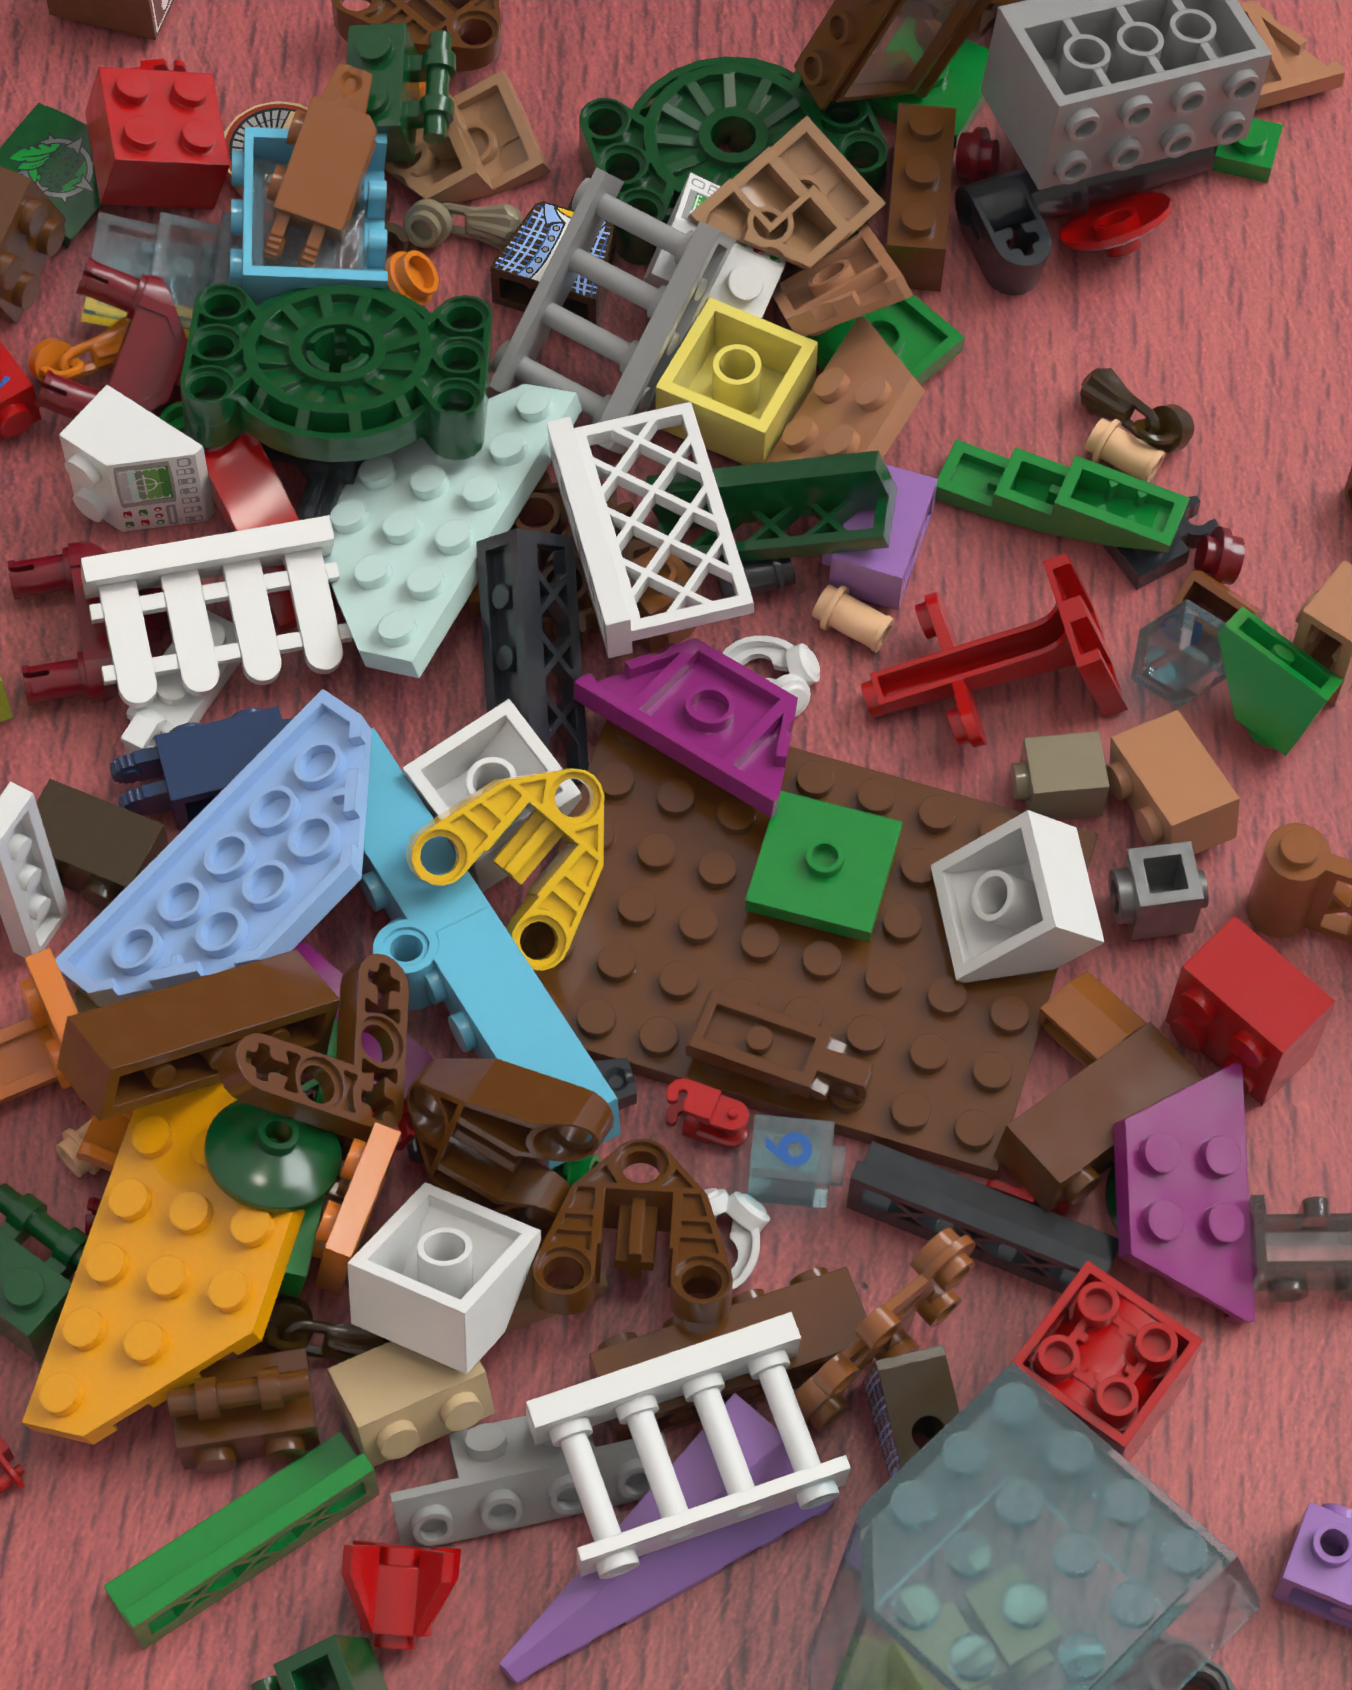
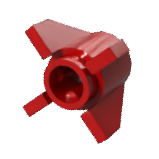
M353 1540V1545L344 1544L341 1574L358 1615L360 1631L374 1633L373 1646L411 1650L416 1649L417 1637L431 1636L432 1624L459 1577L461 1549L394 1545L364 1540Z

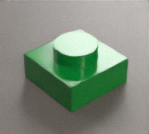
M1253 118L1247 138L1237 140L1228 145H1218L1212 170L1268 183L1283 124Z

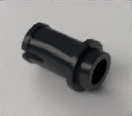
M791 558L742 562L752 596L777 589L779 595L786 593V586L796 584ZM716 576L722 599L736 596L732 583Z

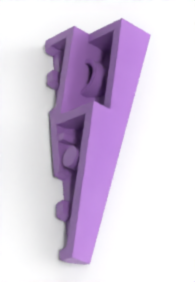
M734 1393L725 1403V1407L754 1485L757 1486L794 1473L779 1430ZM703 1428L672 1464L688 1509L728 1496ZM651 1489L619 1525L621 1532L661 1519ZM834 1500L805 1510L800 1509L798 1502L639 1556L640 1565L613 1578L600 1579L597 1571L581 1577L578 1572L499 1663L500 1672L516 1686L528 1681L530 1675L567 1654L572 1656L587 1648L592 1640L624 1622L628 1625L719 1574L726 1565L760 1546L765 1548L778 1541L783 1533L814 1516L819 1518L826 1514L833 1507Z

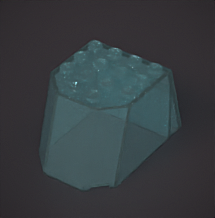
M1012 1362L860 1507L808 1651V1690H1180L1260 1608L1261 1601L1238 1556L1019 1366Z

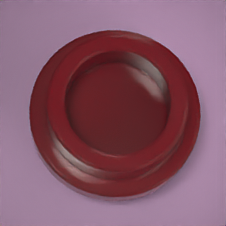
M976 127L973 132H962L956 150L958 177L960 179H970L971 183L988 178V174L995 175L1000 158L998 140L991 139L987 127Z
M1217 526L1210 536L1204 535L1200 539L1194 557L1195 570L1204 572L1219 583L1232 585L1238 578L1245 555L1244 539L1233 536L1229 528Z

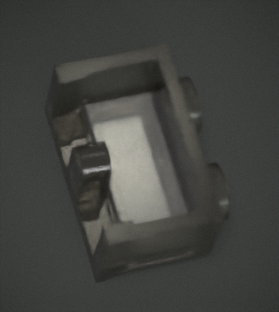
M1251 1195L1249 1210L1254 1291H1267L1268 1298L1275 1302H1294L1306 1298L1309 1295L1308 1290H1335V1297L1337 1299L1352 1301V1213H1330L1329 1200L1325 1197L1315 1196L1302 1200L1296 1214H1266L1265 1195Z

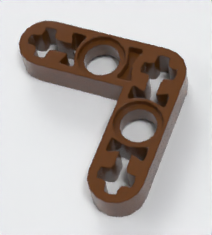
M375 953L365 957L343 974L340 984L336 1059L266 1034L253 1033L228 1047L220 1056L218 1072L224 1088L232 1097L243 1103L351 1139L357 1138L368 1142L375 1122L393 1129L401 1121L404 1110L409 986L403 969L389 956ZM378 992L381 993V998H379V999H378ZM362 1032L369 1033L379 1042L383 1055L381 1062L373 1060L364 1051L361 1044ZM246 1058L251 1059V1064L246 1063ZM256 1073H260L265 1076L258 1079L256 1078ZM302 1073H308L319 1082L323 1092L322 1104L310 1100L304 1093L300 1081ZM366 1095L365 1103H363L362 1097ZM372 1112H375V1118L372 1117Z

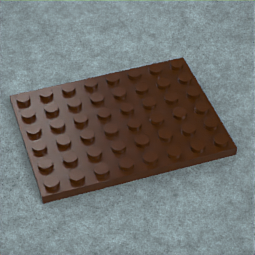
M606 719L587 770L600 782L604 793V866L564 959L554 968L544 971L533 970L591 1059L597 1061L628 1058L632 1073L669 1085L676 1079L686 1078L721 1090V1095L736 1099L744 1103L749 1109L867 1144H871L874 1141L914 1158L985 1179L995 1180L1000 1163L994 1157L1006 1125L1014 1119L1041 1029V1023L1038 1021L1039 1011L1050 999L1058 968L967 983L957 981L930 865L1023 812L789 746L781 791L903 822L897 850L870 943L745 911V899L771 817ZM582 783L580 789L582 799L572 810L570 817L579 816L589 805L590 795L584 783ZM1077 828L1088 871L1098 834ZM563 839L560 842L556 856L567 844ZM544 922L530 923L521 947L525 955L531 959L538 960L550 954L555 944L553 930ZM709 989H714L832 1030L833 1038L847 1045L845 1055L873 1064V1079L864 1102L860 1103L839 1097L830 1092L826 1101L814 1099L812 1096L809 1099L687 1056L685 1045Z

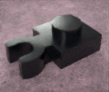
M1197 496L1189 497L1188 506L1168 552L1103 545L1136 590L1187 564L1190 553L1188 547L1197 548L1200 539L1204 535L1210 536L1212 531L1219 525L1215 519L1208 521L1204 525H1194L1187 520L1198 514L1201 501Z

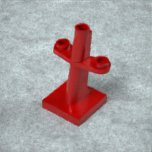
M1067 552L1043 561L1056 600L1054 608L1046 616L1029 624L958 645L948 613L939 593L924 595L925 601L915 605L916 614L926 639L929 640L937 637L942 651L870 673L871 680L861 683L865 703L873 718L955 696L957 707L947 711L951 729L959 746L971 743L973 748L987 745L973 691L1077 665L1104 718L1126 711L1128 708L1094 605Z

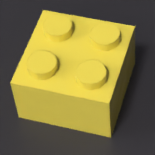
M709 297L656 385V409L691 402L706 449L744 465L765 463L780 440L785 427L792 421L813 388L816 380L818 342ZM683 425L661 429L686 439Z

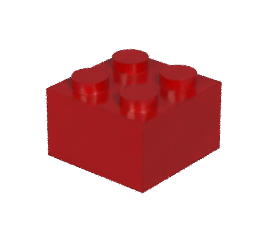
M98 67L85 110L100 203L214 209L230 167L213 74Z
M1234 916L1182 965L1165 1021L1170 1025L1174 1037L1185 1048L1193 1052L1200 1051L1219 1069L1231 1064H1242L1244 1095H1251L1263 1106L1314 1056L1336 1001L1239 918Z

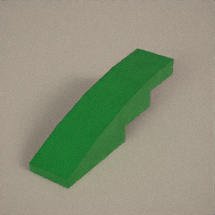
M958 439L955 440L938 477L935 500L967 511L1043 533L1108 546L1159 552L1169 551L1190 500L1189 497L1076 455L1070 467L1017 447L1014 448L1010 459Z

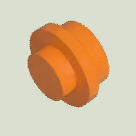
M416 250L409 252L400 251L390 256L385 262V271H388L387 290L404 295L421 306L430 302L433 293L438 288L439 278L433 263L426 255Z

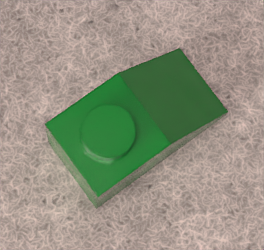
M1242 606L1218 633L1234 717L1246 727L1247 733L1254 741L1263 747L1277 749L1286 756L1344 680Z

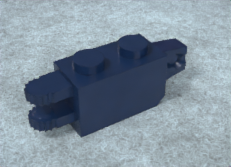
M279 706L267 709L247 708L236 712L230 718L205 724L185 723L174 727L168 733L154 736L157 746L118 756L117 759H113L109 768L112 779H114V782H119V784H133L136 781L142 782L164 776L165 780L141 785L139 788L134 787L125 793H121L122 796L118 797L119 807L142 816L173 810L177 829H184L292 719L282 720Z

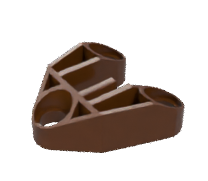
M331 0L334 26L347 43L348 28L351 25L406 22L419 55H422L425 50H428L429 34L436 30H443L452 35L451 51L456 55V73L485 67L494 62L502 51L499 0H410L407 3L403 0H365L370 3V6L360 11H352L343 7L342 3L345 0ZM486 42V43H484V44H482V45H475V46L473 45V44H476V43Z
M497 1058L434 1059L428 1061L408 1087L406 1096L408 1111L430 1183L440 1189L541 1230V1240L546 1238L571 1187L557 1173L531 1158L557 1162L583 1160L593 1155L613 1127L614 1122L610 1106L594 1091Z
M633 1139L625 1142L571 1186L532 1267V1297L534 1304L539 1309L553 1314L570 1315L583 1312L591 1307L594 1302L596 1283H600L604 1228L617 1229L614 1267L627 1269V1276L641 1277V1270H654L657 1231L670 1232L668 1266L669 1306L671 1312L677 1318L687 1322L705 1324L721 1321L729 1315L732 1304V1271L708 1195L664 1146L648 1139ZM645 1163L655 1167L660 1174L650 1182L637 1183L626 1178L623 1171L630 1165ZM571 1285L576 1287L570 1290H559L551 1286ZM703 1293L713 1295V1297L698 1299L688 1294Z

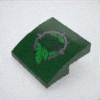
M38 103L0 147V166L33 179L64 215L66 221L64 224L65 236L62 246L68 249L104 204L100 203L87 125L61 111Z

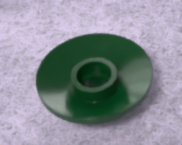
M239 1100L229 1104L216 1115L209 1126L204 1144V1157L207 1169L219 1188L240 1204L265 1212H293L317 1203L334 1186L342 1162L341 1146L336 1133L243 1103ZM269 1138L278 1139L283 1141L284 1143H276L271 1141Z

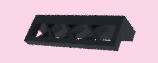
M516 528L476 541L487 713L510 699L549 751L550 738L554 733L558 735L565 744L567 768L587 771L589 762L585 706L573 699L574 683L579 677L583 676L574 537ZM537 549L553 551L554 578L550 583H548L538 569ZM546 609L556 620L558 626V639L554 644L550 642L542 631L541 615ZM550 671L556 676L562 687V700L558 706L555 705L546 693L545 677ZM571 779L575 785L582 784L577 779Z
M872 1141L864 1161H857L850 1178L846 1208L929 1241L944 1229L951 1227L960 1237L968 1235L976 1243L969 1257L1063 1294L1087 1260L1109 1274L1119 1249L1118 1238L1051 1211L1046 1214L1041 1207Z

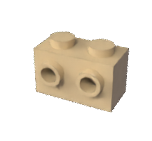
M390 1341L327 1368L338 1410L360 1453L365 1454L373 1467L388 1460L405 1457L422 1445L454 1431L466 1430L475 1425L479 1420L495 1414L487 1374L480 1360L468 1374H465Z

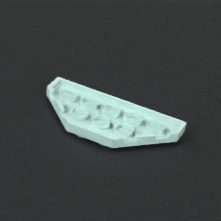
M522 384L489 398L484 444L482 449L470 458L464 460L445 459L435 454L421 437L406 447L387 455L365 459L361 464L354 484L345 485L337 505L331 511L330 520L334 534V544L331 555L325 556L323 559L324 564L337 562L340 577L338 581L330 583L366 667L420 678L479 581L476 541L510 530L551 462L547 422L571 416L572 423L574 424L582 411L576 392Z

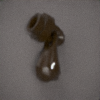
M1098 367L1088 374L1081 384V405L1085 406L1091 414L1112 421L1114 419L1121 421V426L1137 438L1146 440L1149 445L1158 450H1163L1166 454L1182 450L1193 436L1194 422L1186 410L1176 404L1150 408L1126 387L1112 368ZM1135 410L1146 417L1135 422L1131 420Z
M279 1296L276 1298L262 1339L266 1346L277 1352L306 1348L307 1356L329 1359L340 1363L390 1342V1340L351 1323L334 1324L314 1321L310 1307L303 1300L294 1296ZM313 1333L324 1334L322 1346L309 1345Z

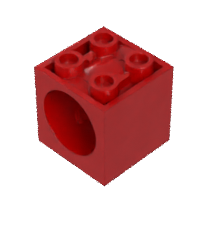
M1087 1260L1009 1364L996 1411L1110 1490L1184 1388L1204 1340Z

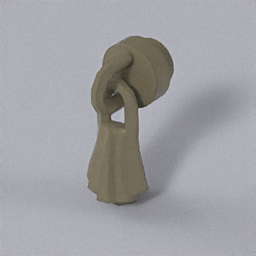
M422 199L417 201L406 212L403 224L409 241L418 247L435 248L441 245L449 235L479 240L502 250L523 220L521 211L509 204L472 207L448 202L441 204L432 199ZM456 214L465 216V227L452 224Z

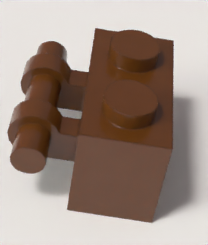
M306 1348L217 1361L200 1371L201 1378H195L194 1383L190 1386L167 1390L169 1413L174 1421L176 1448L184 1469L195 1468L199 1473L216 1474L235 1468L237 1461L265 1457V1460L271 1463H286L299 1459L306 1455V1450H312L320 1445L311 1369Z

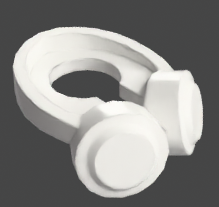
M750 636L735 641L723 652L724 655L743 666L751 660L765 658L772 662L775 670L789 672L790 674L783 675L777 679H766L798 697L795 717L806 709L811 696L809 686L820 679L818 660L807 645L801 643L794 646L783 639L771 636Z
M705 1189L704 1191L708 1195L715 1220L717 1216L725 1212L733 1219L730 1239L738 1249L737 1262L731 1269L733 1292L745 1284L757 1265L760 1253V1232L770 1221V1217L763 1205L748 1194L735 1191L729 1195L725 1189Z

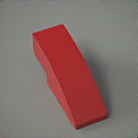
M247 433L235 438L229 444L204 451L212 498L228 526L229 533L299 521L259 440ZM285 565L262 568L263 575L286 571ZM290 590L267 593L271 614L280 632L282 633L296 627L297 621ZM331 592L333 606L335 610L337 609L336 602Z

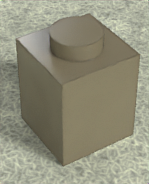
M1100 732L1024 738L1020 761L1011 763L1010 766L1011 790L1014 800H1024L1026 811L1029 810L1054 820L1102 816L1109 791V781Z

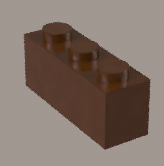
M898 103L886 252L902 273L910 289L941 292L947 243L956 108Z
M1149 1022L1007 1124L994 1157L1030 1193L1034 1201L1046 1214L1066 1199L1072 1205H1075L1086 1198L1102 1180L1100 1174L1115 1164L1114 1123L1157 1103L1160 1099L1188 1087L1204 1077Z

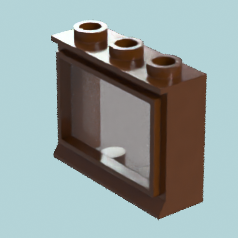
M835 0L797 59L794 67L821 110L826 109L830 101L844 102L907 94L926 98L992 0Z

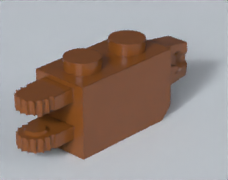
M338 63L321 97L312 96L307 112L296 110L286 139V144L294 146L287 168L280 165L276 166L267 192L266 199L275 202L273 206L274 223L264 250L263 260L276 264L278 258L284 252L287 242L286 236L290 226L310 233L307 243L303 246L299 256V267L315 268L325 238L342 244L377 145L375 140L377 129L370 115L366 114L372 85V74L347 64Z

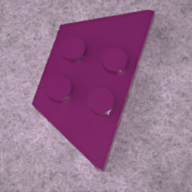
M697 638L669 646L665 652L660 654H646L625 661L624 672L596 681L592 674L589 673L575 681L574 700L772 818L777 813L798 697Z
M1231 1064L1113 1124L1118 1248L1121 1260L1144 1273L1159 1275L1168 1287L1189 1299L1194 1297L1201 1298L1225 1312L1223 1318L1233 1324H1246L1256 1320L1242 1064Z

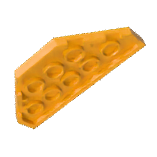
M222 1082L133 1110L22 1423L33 1431L94 1445L117 1431L118 1429L115 1424L147 1404L154 1408L167 1400V1390L190 1386L194 1383L195 1378H201L200 1371L231 1352L238 1356L262 1341L306 1211L301 1209L293 1212L273 1213L256 1210L235 1201L214 1182L207 1169L204 1157L206 1134L216 1115L226 1106L237 1101L224 1088Z

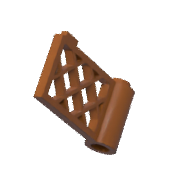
M1291 823L1280 826L1272 832L1266 842L1247 898L1246 912L1249 921L1258 931L1270 937L1285 938L1293 936L1305 927L1352 943V919L1335 914L1347 912L1352 917V890L1346 885H1352V860L1331 854L1327 839L1317 829L1307 824Z

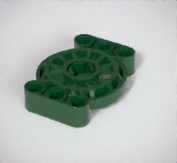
M725 56L698 60L670 71L651 84L636 101L633 109L615 99L597 98L588 102L581 109L579 115L580 160L587 178L592 177L597 167L622 180L624 183L616 198L665 224L668 223L690 173L721 187L730 178L733 179L764 150L768 147L771 148L806 116L812 120L880 197L883 196L885 190L889 152L887 143L867 99L844 102L830 101L827 108L821 110L796 69L795 72H792L783 66L756 58ZM728 143L730 152L736 153L720 150V144ZM614 225L615 250L619 256L628 263L637 265L649 264L657 246Z
M219 283L207 286L197 294L194 302L180 381L185 435L203 447L214 448L229 444L246 430L249 435L272 449L297 458L324 462L361 461L387 455L416 442L421 437L435 454L445 459L464 460L475 456L482 449L485 437L492 365L491 307L478 297L463 295L447 299L430 313L426 308L404 295L384 288H364L350 285H326L315 288L292 289L265 300L257 306L246 291L237 285Z

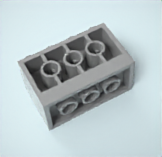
M1025 0L998 7L980 92L1038 190L1062 184H1073L1085 178L1113 171H1125L1137 165L1165 158L1180 157L1188 152L1220 144L1228 145L1237 140L1247 138L1272 53L1237 0Z

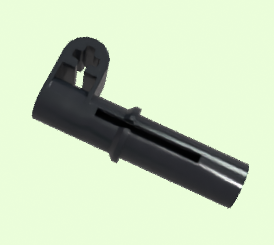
M1214 146L1188 152L1180 157L1165 158L1137 165L1125 171H1113L1085 178L1073 184H1062L1038 190L1027 169L1021 167L958 187L955 192V209L962 231L989 284L1003 294L1021 295L1032 290L1038 283L1051 251L1052 240L1045 221L1061 216H1067L1070 219H1080L1085 216L1090 207L1209 171L1214 164L1215 150ZM1017 230L1018 234L1016 236L1012 250H1010L1009 247L1013 239V231Z

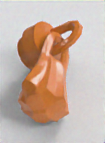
M123 316L101 334L74 346L58 338H47L40 341L32 349L29 356V369L32 376L42 383L49 369L57 375L73 380L113 367L130 320ZM90 351L93 362L85 365L78 355Z

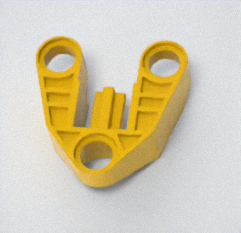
M566 768L493 780L425 824L411 836L407 844L406 859L413 874L427 884L448 885L461 878L483 852H488L526 807L532 813L492 859L499 866L500 870L522 885L562 838L567 844L527 890V897L515 912L506 928L533 970L544 971L554 968L564 959L604 866V793L602 785L597 778L582 769ZM568 779H577L584 783L590 795L589 805L586 810L575 817H568L562 814L555 802L557 788ZM437 836L450 840L456 850V862L448 872L441 875H433L423 867L420 859L421 849L425 842ZM540 921L549 925L553 930L555 944L550 954L545 958L536 960L527 957L522 951L520 937L525 927L530 923Z

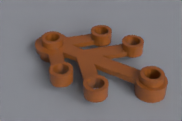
M949 1227L934 1236L916 1254L910 1264L919 1276L886 1303L872 1311L855 1330V1334L859 1338L842 1352L832 1357L816 1374L794 1392L807 1427L812 1425L820 1433L829 1428L844 1414L849 1407V1404L842 1397L845 1389L856 1379L873 1357L880 1360L918 1351L920 1346L908 1334L915 1312L933 1328L944 1321L957 1308L961 1299L952 1288L960 1283L975 1265V1262L969 1256L974 1250L976 1243L968 1235L960 1237Z

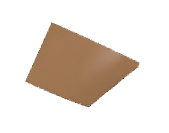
M503 70L454 97L449 93V98L454 101L453 122L447 125L445 143L440 145L426 143L423 140L424 128H417L415 161L385 162L384 169L421 198L432 199L441 204L468 201L498 194L531 182L551 172L512 81Z
M806 116L771 148L768 147L733 179L730 178L692 211L688 218L695 224L702 221L737 239L736 241L810 270L877 214L886 203L812 120Z

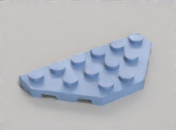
M322 689L55 959L62 976L99 1007L139 996L146 992H153L194 980L204 975H211L292 951L362 879L372 729L363 716Z

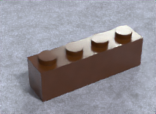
M292 950L68 1016L57 1069L100 1121L220 1083L221 1080L218 1072L220 1056L228 1047L253 1033L266 1034L315 1052L327 1049L340 998L298 950ZM246 1058V1063L251 1064V1059Z
M847 1266L828 1272L825 1267H818L794 1277L790 1281V1286L766 1294L763 1289H752L734 1296L729 1315L721 1321L698 1324L673 1316L663 1323V1329L639 1337L634 1332H625L612 1336L603 1341L598 1346L597 1351L589 1353L590 1378L594 1379L792 1312L801 1340L797 1356L789 1359L791 1365L786 1369L792 1388L796 1389L816 1374L832 1357L842 1352L859 1338L855 1334V1330L867 1315ZM750 1373L724 1381L725 1388L720 1391L724 1404L734 1393L748 1405L767 1399L760 1380L752 1379ZM684 1395L658 1403L659 1411L654 1414L659 1430L664 1434L701 1421L694 1402H687ZM618 1417L606 1421L614 1443L633 1439L628 1424H620Z

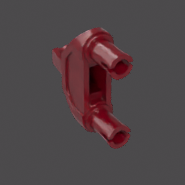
M89 257L76 294L85 295L127 312L125 318L130 320L106 385L151 413L163 407L166 403L173 404L182 401L180 381L188 340L165 282L162 278L150 273L148 275L141 274L140 278H136L96 262L95 259ZM48 369L34 406L43 407L74 419L104 386L101 385L96 390L57 375Z
M89 541L68 543V547H62V554L19 561H7L14 600L25 596L69 590L70 595H75L83 651L77 652L76 659L22 666L28 705L84 695L85 701L92 700V703L113 699L119 694L117 683L104 685L102 666L113 665L105 622L92 624L89 605L101 603L100 598L86 599L81 579V558L107 554L108 552ZM162 587L138 590L139 596L163 592ZM167 611L143 615L148 641L161 637V632L170 630Z

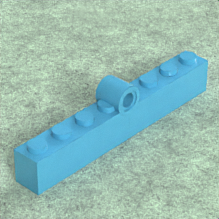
M374 727L371 728L370 768L360 885L372 909L377 912L384 908L391 919V922L382 928L375 937L373 954L387 955L394 959L403 969L409 986L408 1010L422 1009L432 1003L436 1005L443 1001L451 1014L448 1017L450 1029L463 1052L466 1053L473 1049L478 1058H497L594 1091L607 1102L614 1116L613 1127L602 1143L620 1135L618 1098L468 870L456 882L444 886L427 884L418 879L410 870L406 859L407 844L411 836L430 822L433 817ZM437 836L425 842L421 849L420 859L423 867L433 875H441L453 867L456 862V852L445 837ZM544 1160L549 1169L564 1163Z

